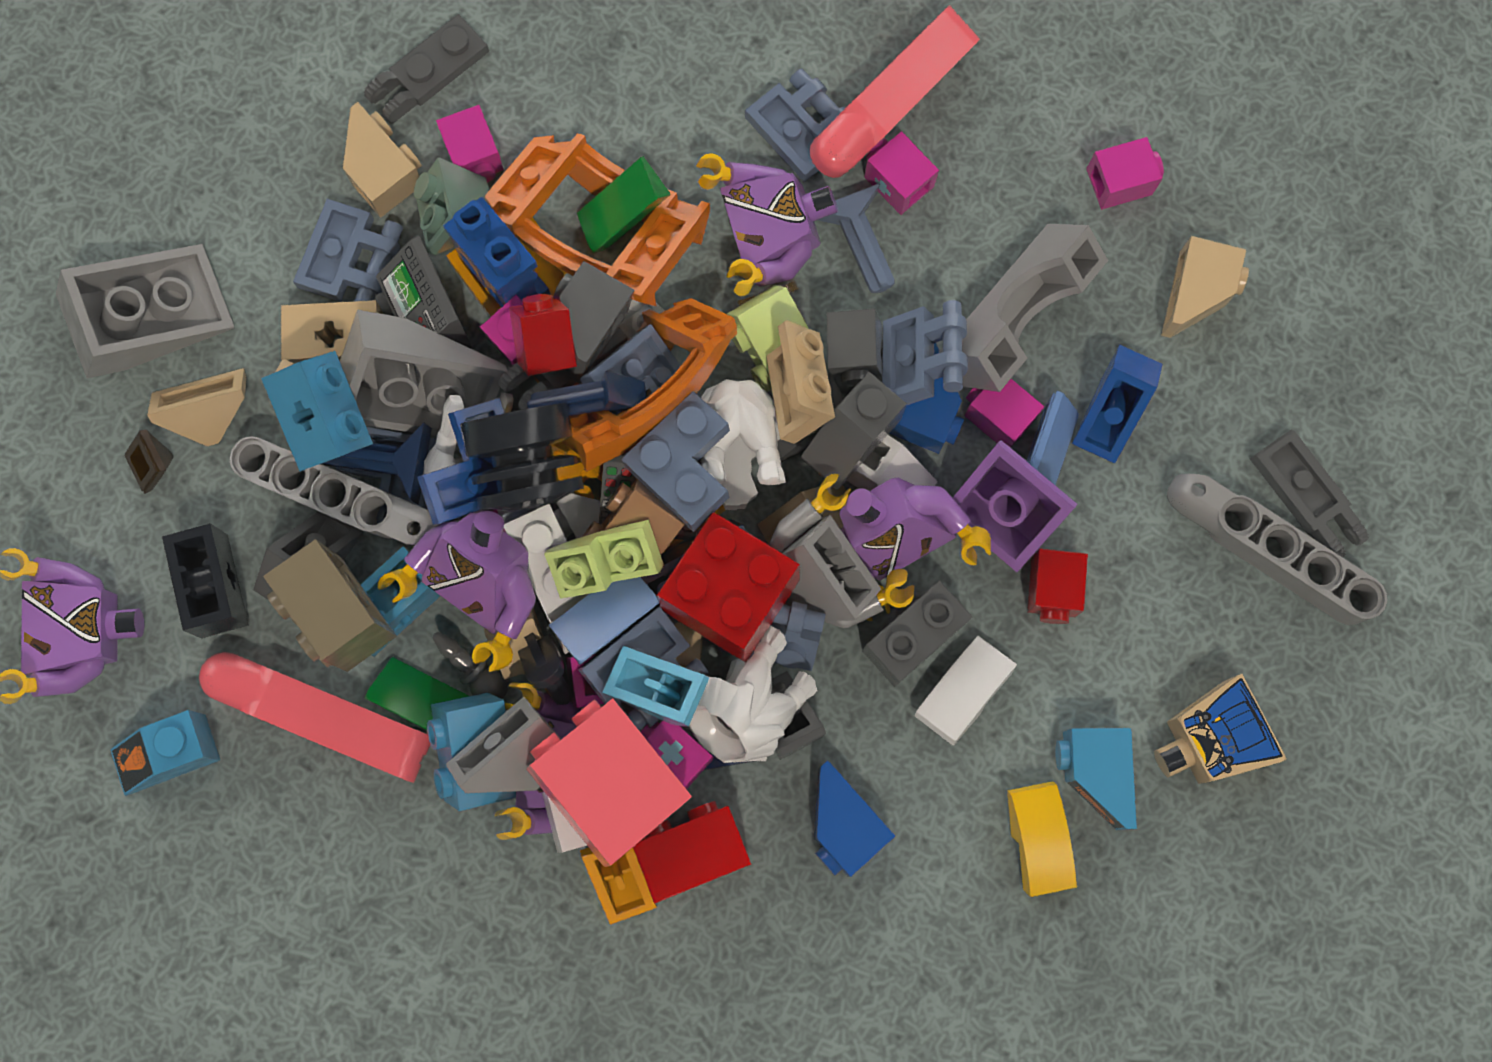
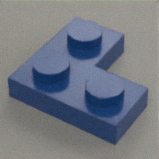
M500 398L448 414L463 462L417 477L433 525L479 511L476 497L498 493L496 481L472 484L471 477L493 467L491 458H469L466 456L460 424L504 414Z

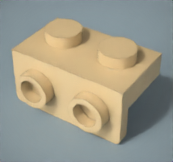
M786 320L778 326L781 346L766 357L779 436L781 440L795 444L835 418L820 333Z

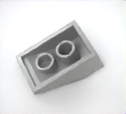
M203 244L62 269L60 271L56 297L87 379L128 370L234 329V324Z
M357 310L340 359V364L366 426L414 433L425 422L432 428V436H437L438 431L441 429L443 406L449 395H460L464 408L494 400L500 389L497 382L501 375L507 371L506 365L406 318Z

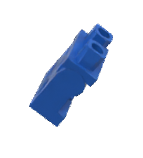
M483 197L470 201L454 213L453 218L443 225L446 233L451 237L460 259L484 288H487L489 294L501 308L515 295L521 301L523 298L531 295H551L549 288L534 270L538 267L536 260Z

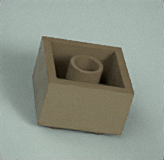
M316 539L263 576L273 590L267 594L269 602L283 619L286 620L290 617L302 632L296 636V639L304 652L314 662L319 659L326 667L333 665L348 672L397 637L343 559Z

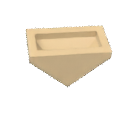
M244 368L152 392L147 414L150 422L205 446L218 444L245 398L246 374Z

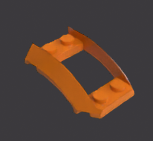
M578 133L571 141L555 142L554 135L534 137L485 195L486 202L515 237L554 266L574 276L583 261L634 289L632 300L656 306V291L692 242L702 245L710 214V203L701 201L696 206L678 200L677 192L668 190L671 195L641 220L644 224L612 266L580 253L557 240L533 223L531 219L564 178L569 175L583 188L597 196L625 171L588 145L586 137Z
M692 298L673 303L674 307L662 313H657L651 309L642 312L644 322L639 330L651 324L670 351L674 345H677L691 353L679 369L659 389L618 416L609 410L569 416L573 436L561 442L580 456L586 472L630 451L693 391L696 394L700 391L723 356L731 339L737 335V325L734 317Z

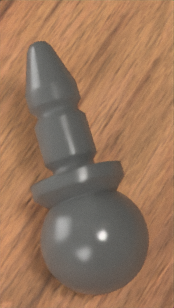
M439 632L434 633L433 640L440 653L445 658H449L450 663L460 672H464L459 681L463 685L469 684L472 696L490 693L498 698H504L508 691V679L504 680L500 670L489 672L490 666H487V660L475 664L472 660V655L464 648H460L459 643L455 639Z

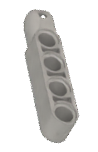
M253 436L242 438L231 450L230 465L234 473L239 477L379 537L396 539L405 544L415 546L427 531L440 525H433L427 509L322 464L303 470L305 471V479L301 486L297 488L298 477L303 471H299L292 452L261 438ZM265 455L264 464L258 470L259 460ZM345 487V499L337 506V495ZM386 504V517L378 524L377 513Z
M1179 474L1175 476L1168 487L1167 499L1171 506L1180 514L1208 531L1210 537L1218 544L1338 622L1345 625H1356L1379 616L1385 610L1387 593L1384 586L1377 579L1253 499L1244 495H1237L1209 476L1200 474ZM1194 484H1201L1204 487V490L1197 487ZM1226 511L1235 513L1241 521L1240 531H1235L1227 525L1225 521ZM1267 537L1275 539L1282 548L1281 558H1277L1268 552L1266 547ZM1309 564L1315 565L1320 569L1323 578L1321 585L1314 583L1308 575ZM1351 590L1361 596L1364 605L1362 612L1356 610L1351 605L1349 598Z

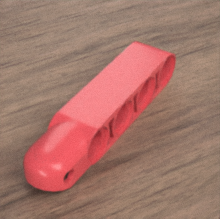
M950 5L813 140L810 145V156L813 164L821 173L831 178H839L852 169L980 40Z
M222 652L214 654L205 661L200 670V686L204 693L212 699L414 783L422 765L420 763L431 745L428 734L233 653Z

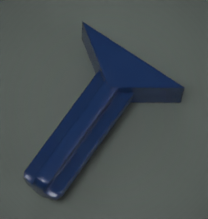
M606 371L601 381L535 392L527 402V407L529 409L566 403L569 416L602 410L627 411L646 399L645 381Z
M424 422L401 447L373 443L321 464L399 475L410 500L419 505L421 487L417 477L424 474V461L428 454L432 428Z

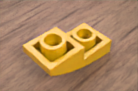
M1052 781L1007 790L1011 837L1019 843L1023 890L1030 897L1077 888L1071 839L1057 784Z

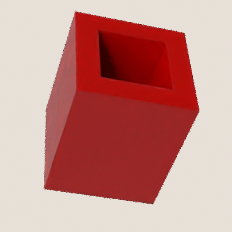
M549 294L531 295L522 299V305L509 307L517 364L528 376L577 367L569 308L557 298L552 299V295Z
M1039 548L1031 557L1027 613L1040 614V621L1050 624H1068L1069 617L1075 618L1084 611L1088 554Z

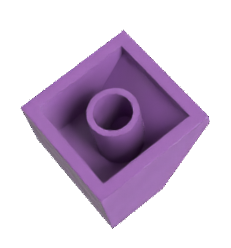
M1002 440L996 444L953 497L970 518L969 526H978L986 529L991 537V551L1016 572L1022 568L1078 505Z

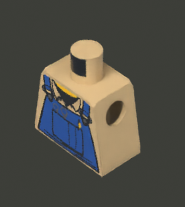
M1243 674L1221 682L1167 721L1176 741L1154 751L1157 764L1166 777H1171L1190 767L1198 784L1259 769L1287 759Z

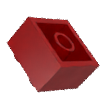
M713 512L657 594L660 607L665 613L746 663L800 581V564Z
M712 801L687 811L690 819L689 822L672 828L670 821L665 820L633 846L654 904L751 865L729 806L718 809L716 801Z

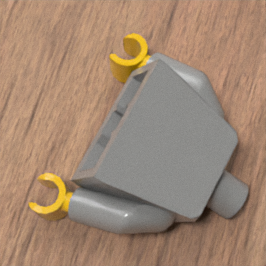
M831 474L823 480L818 490L817 498L812 502L807 498L778 523L769 546L800 564V581L785 604L792 606L793 601L807 604V610L826 613L824 622L840 628H849L884 611L882 606L889 603L898 608L906 607L914 597L915 586L911 585L905 589L895 588L902 586L907 581L908 575L905 569H895L888 574L885 589L881 590L832 516L823 517L821 513L825 509L830 511L841 509L851 492V488H849L842 496H832L827 488L837 481L839 474Z

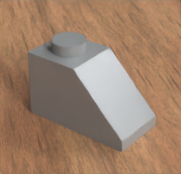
M523 697L448 761L446 766L465 793L535 791L540 786L526 770L535 761L530 751L552 733H556V731L529 701Z

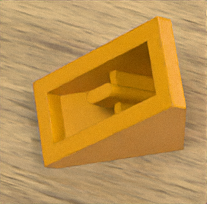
M589 847L580 850L582 860L610 925L657 908L649 892L633 847L611 866L606 867L602 865Z

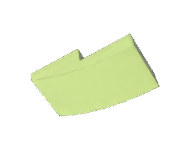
M649 520L586 535L547 549L544 553L560 599L606 591L612 582L658 574L664 566Z

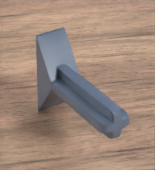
M880 183L835 200L838 212L819 219V221L841 226L871 293L884 292L895 284V279L865 215V211L879 191Z

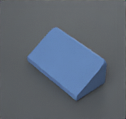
M1059 391L1053 393L1045 404L1026 460L1054 485H1056L1079 416L1078 411L1064 393Z
M641 577L615 581L610 584L606 591L588 594L552 622L549 627L577 663L581 665L659 604L658 597Z

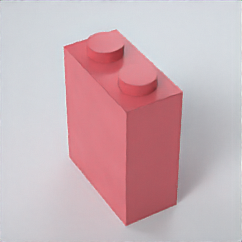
M613 698L602 707L596 700H593L571 718L577 727L560 740L554 732L530 751L535 761L526 768L604 867L611 866L692 797Z

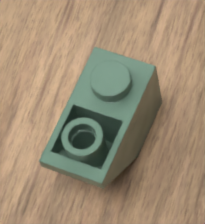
M439 157L428 172H423L419 176L414 187V197L417 201L420 227L423 230L426 249L428 253L435 256L455 247L443 225L450 221L454 213L470 201L478 200L480 197L485 199V195L489 191L486 177Z

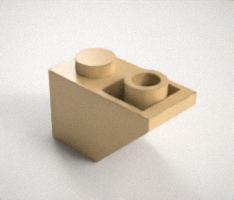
M357 102L350 108L343 170L352 186L381 218L414 192L416 181L419 178L417 169L422 165L406 144L398 148L389 138L393 132L378 112L375 111L369 115L360 103Z

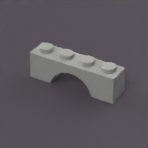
M1047 224L966 319L967 336L962 339V352L967 355L968 370L963 376L964 387L1000 392L1027 360L1025 353L1018 344L1020 335L1027 323L1051 303L1067 296L1082 293L1108 262L1089 225Z

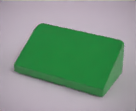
M644 156L634 162L577 212L588 246L594 254L604 251L613 245L671 195Z
M394 657L390 659L364 696L365 699L426 730L428 720L433 719L431 704L469 697V695Z

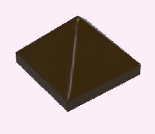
M147 429L138 432L124 455L144 494L154 489L173 459L172 453Z

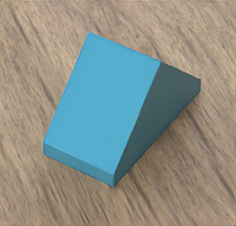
M623 646L602 693L669 724L689 726L709 677Z

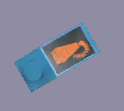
M186 710L141 727L110 749L125 796L220 761L206 715L191 710Z
M1077 728L1064 731L1063 740H1057L1055 757L1057 769L1065 770V781L1116 830L1137 829L1131 728Z

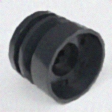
M566 403L529 408L460 424L466 456L469 458H491L493 468L471 477L472 484L496 481L498 493L476 497L478 510L494 509L513 512L556 503L570 493L584 489L582 476L559 480L556 469L578 464V457L575 455H553L551 446L573 436Z

